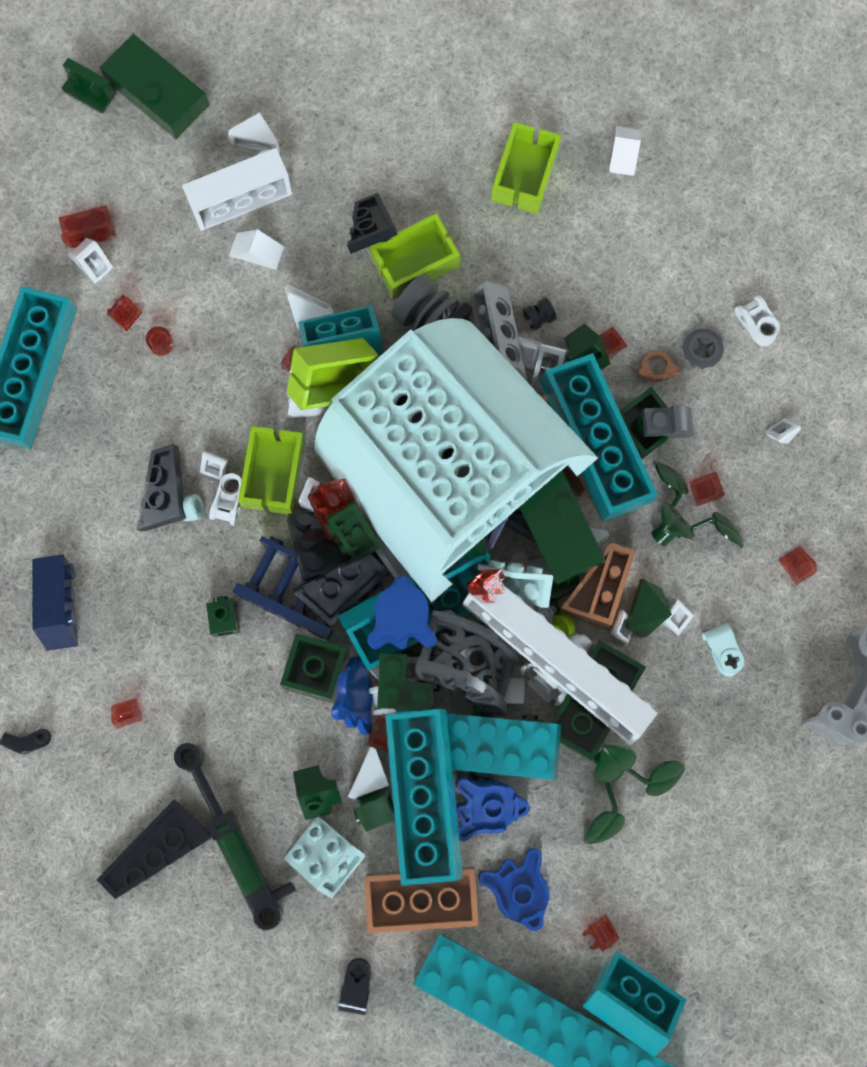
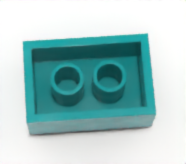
M373 305L298 322L303 347L363 338L379 356L384 353Z
M616 951L601 968L583 1007L654 1057L671 1040L687 1000Z

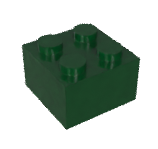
M652 387L620 410L641 459H644L669 439L666 436L644 437L642 410L645 408H668Z
M296 633L280 685L284 690L335 704L338 676L340 672L346 670L345 666L350 657L348 648Z

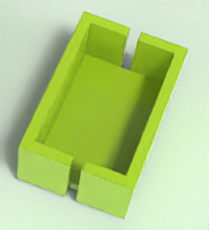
M513 122L492 187L491 201L513 207V204L516 203L518 204L517 209L539 215L559 152L562 135L540 129L536 145L533 144L535 127Z
M437 213L397 232L398 235L393 236L386 242H379L369 246L370 258L380 276L383 277V282L393 300L398 298L405 288L421 274H426L434 280L460 267V254L450 236L447 237V231Z
M363 338L294 348L290 368L294 373L289 374L286 393L301 411L330 406L332 404L331 399L378 359L379 355Z
M251 426L238 498L242 508L265 511L267 506L269 511L273 513L287 515L294 513L305 447L303 433L279 430L281 441H277L278 436L275 429Z

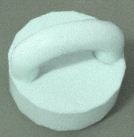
M197 494L184 497L183 509L186 519L183 521L202 519L205 514V506L201 497Z

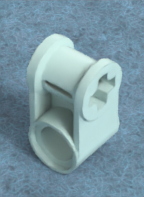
M725 623L702 633V638L704 641H707L710 647L708 651L712 655L720 673L725 676L737 674L744 666V657L729 624ZM728 658L736 661L733 668L732 666L725 665Z

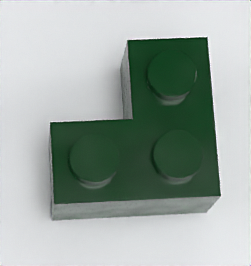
M380 653L377 708L432 710L433 683L406 682L407 654Z

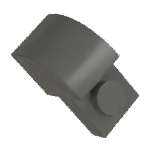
M673 405L670 408H645L642 410L644 437L691 438L694 436L691 407Z

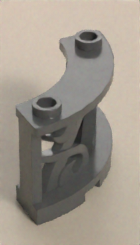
M433 610L429 627L435 636L438 628L450 630L452 636L446 633L440 635L442 641L449 646L438 641L431 648L423 646L420 659L417 660L415 667L419 679L451 690H455L457 686L466 691L465 697L471 700L480 712L506 716L508 704L505 701L514 662L519 663L520 661L518 652L494 631L476 622L456 616L450 610H441V612ZM479 645L485 656L488 669L479 671L474 676H471L469 664L459 651L469 646ZM432 648L440 652L432 661H429ZM454 663H458L459 670L453 668ZM484 676L489 678V679L484 680L485 683L483 682V677H484Z

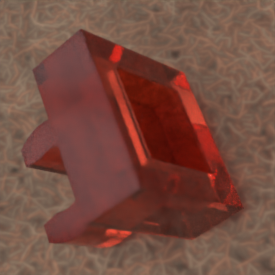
M122 294L120 298L115 300L116 303L112 308L107 310V315L119 327L128 331L143 312L128 297Z
M501 569L483 570L466 587L471 595H481L484 602L494 603L495 599L492 596V591L495 594H503L504 588L500 583L506 577Z
M607 914L594 920L582 933L583 936L592 934L596 942L589 947L591 950L599 947L601 952L610 948L620 939Z

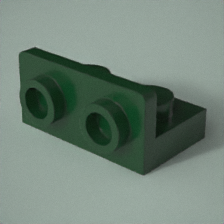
M67 58L63 67L68 79L62 86V91L101 114L104 113L115 97L110 81L74 60Z
M354 501L333 514L330 512L325 514L328 520L325 526L332 537L337 535L342 542L338 546L346 559L349 557L354 559L368 551L373 553L382 547Z

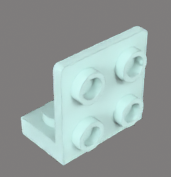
M489 560L488 565L478 564V570L506 576L505 587L513 594L519 595L526 604L549 608L553 575L543 573V568L527 566V569H524V564L508 562V565L505 566V562Z
M316 817L284 859L317 890L332 899L366 855L343 838L322 818Z

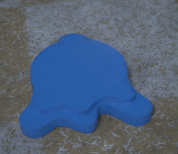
M397 577L393 584L378 597L375 604L376 624L367 639L368 645L371 648L379 649L385 644L390 643L399 649H404L407 647L408 639L415 638L426 648H431L437 643L436 636L428 625L430 615L428 601L421 590L412 585L408 577Z
M359 656L350 657L345 666L347 670L339 673L337 698L332 707L331 714L335 720H344L348 728L358 727L360 734L367 735L372 732L370 711L373 696L369 693L372 684Z
M464 775L456 780L457 790L467 798L465 802L456 804L457 815L461 819L458 825L460 841H467L479 833L496 834L506 831L507 826L514 820L516 822L520 817L527 815L530 810L528 801L519 796L511 786L504 782L493 780L475 782Z
M531 848L527 851L523 864L520 867L516 866L513 860L506 859L498 871L485 870L478 877L481 885L489 888L495 895L497 905L502 914L512 921L524 924L531 931H537L542 928L544 924L543 916L550 899L547 882L540 872L542 854L537 848Z

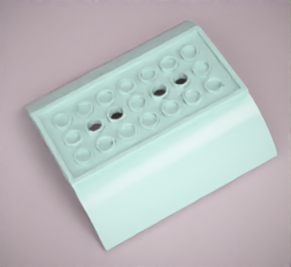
M456 318L438 320L414 331L409 330L331 399L332 404L324 414L315 437L316 458L351 502H355L367 522L431 602L452 585L443 572L564 467L568 466L578 476L598 459L472 322ZM401 396H408L405 404L397 406V400ZM423 413V417L418 423H411L412 417L415 414ZM446 449H454V453L449 459H442V454ZM462 467H470L467 476L458 478V471Z

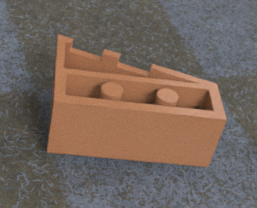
M610 542L602 553L606 562L589 570L559 612L567 613L572 618L608 630L613 624L636 551Z

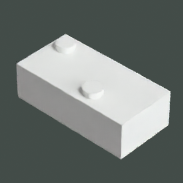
M276 148L263 150L257 156L182 185L200 231L292 195L287 171Z

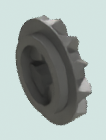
M698 329L691 332L686 337L682 348L685 359L692 366H697L701 369L713 367L721 360L724 352L721 338L715 332L708 329ZM698 343L702 344V346H710L707 350V356L703 352L695 354L699 348Z

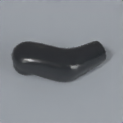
M39 729L25 737H18L5 732L0 740V745L18 754H29L47 746L51 741V733L46 729Z

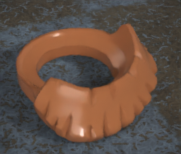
M651 352L642 358L640 368L637 369L636 374L649 382H662L678 376L679 368L673 364L672 359L667 354ZM652 357H661L666 361L667 368L662 374H654L647 367V361Z

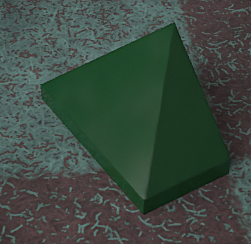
M640 579L625 625L626 629L639 636L647 637L672 615L660 587L645 579Z

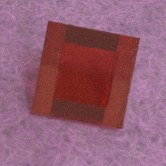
M137 698L111 706V722L116 728L143 721Z

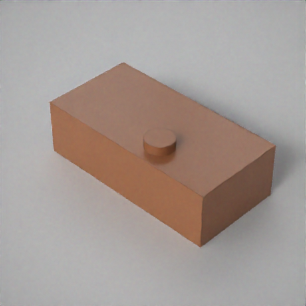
M462 867L463 878L457 881L402 886L400 872L366 874L364 876L367 933L479 926L475 867Z

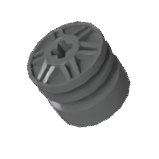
M421 274L405 288L393 306L391 313L404 326H409L414 322L412 331L429 323L449 318L456 311L459 301L454 297H449V293L445 290L436 295L438 284L426 274Z

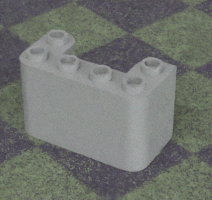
M867 626L850 633L844 644L852 652L850 663L862 669L844 703L831 701L822 707L819 714L808 712L802 722L803 726L841 747L867 742Z

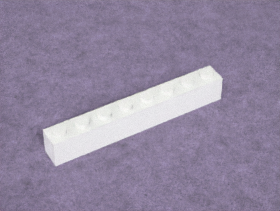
M487 573L464 600L462 605L630 746L643 734L658 714L647 701L635 695L628 685L618 681L609 673L605 666L598 664L588 656L583 648L571 642L564 632L553 627L541 613L535 612L519 595L513 594L507 589L500 579Z

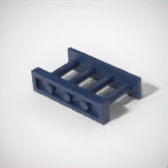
M262 536L259 541L267 549L249 583L246 582L245 585L237 583L232 592L236 596L329 641L333 633L332 629L328 628L329 624L320 616L315 617L314 620L306 617L305 609L307 605L300 598L295 606L292 605L291 609L282 605V597L298 568L296 554L294 551L283 547V541L273 536H270L269 539ZM277 552L290 558V561L273 593H269L268 597L258 593L260 590L258 587Z

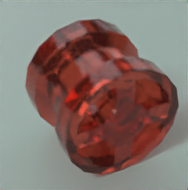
M157 326L147 332L146 343L152 353L158 356H165L172 351L174 341L166 328Z

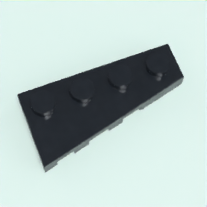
M174 799L96 880L114 899H118L210 840L212 836Z

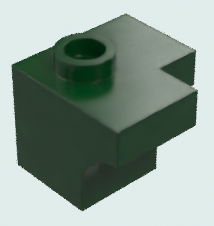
M585 323L564 337L569 350L565 354L568 362L593 353L600 370L610 365L602 338Z
M319 765L293 771L297 799L305 820L332 814L330 806L342 803L336 779L329 780L324 778Z

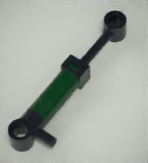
M192 743L181 744L174 752L175 764L179 768L187 770L188 773L191 772L214 818L205 824L213 840L217 842L253 915L254 923L262 930L274 929L283 919V911L277 901L295 892L294 884L288 882L271 891L240 829L241 826L234 812L229 810L223 813L201 769L204 762L203 750ZM187 750H193L196 755L195 760L187 765L183 760L184 753ZM265 908H271L275 912V920L272 923H267L262 919V911Z

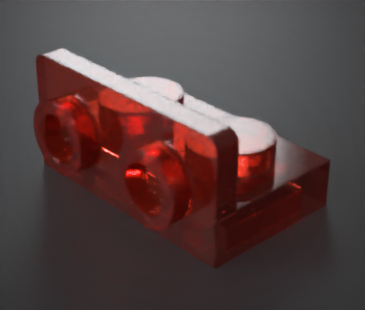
M107 205L58 218L62 231L61 239L66 247L76 248L86 238L96 242H103L108 240L109 236L115 235Z
M345 478L320 483L308 495L310 504L328 540H334L337 535L332 537L327 530L325 523L328 520L325 514L328 512L333 514L352 501L357 505Z

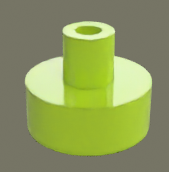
M559 612L548 621L553 627L564 632L567 638L575 633V623L567 613Z

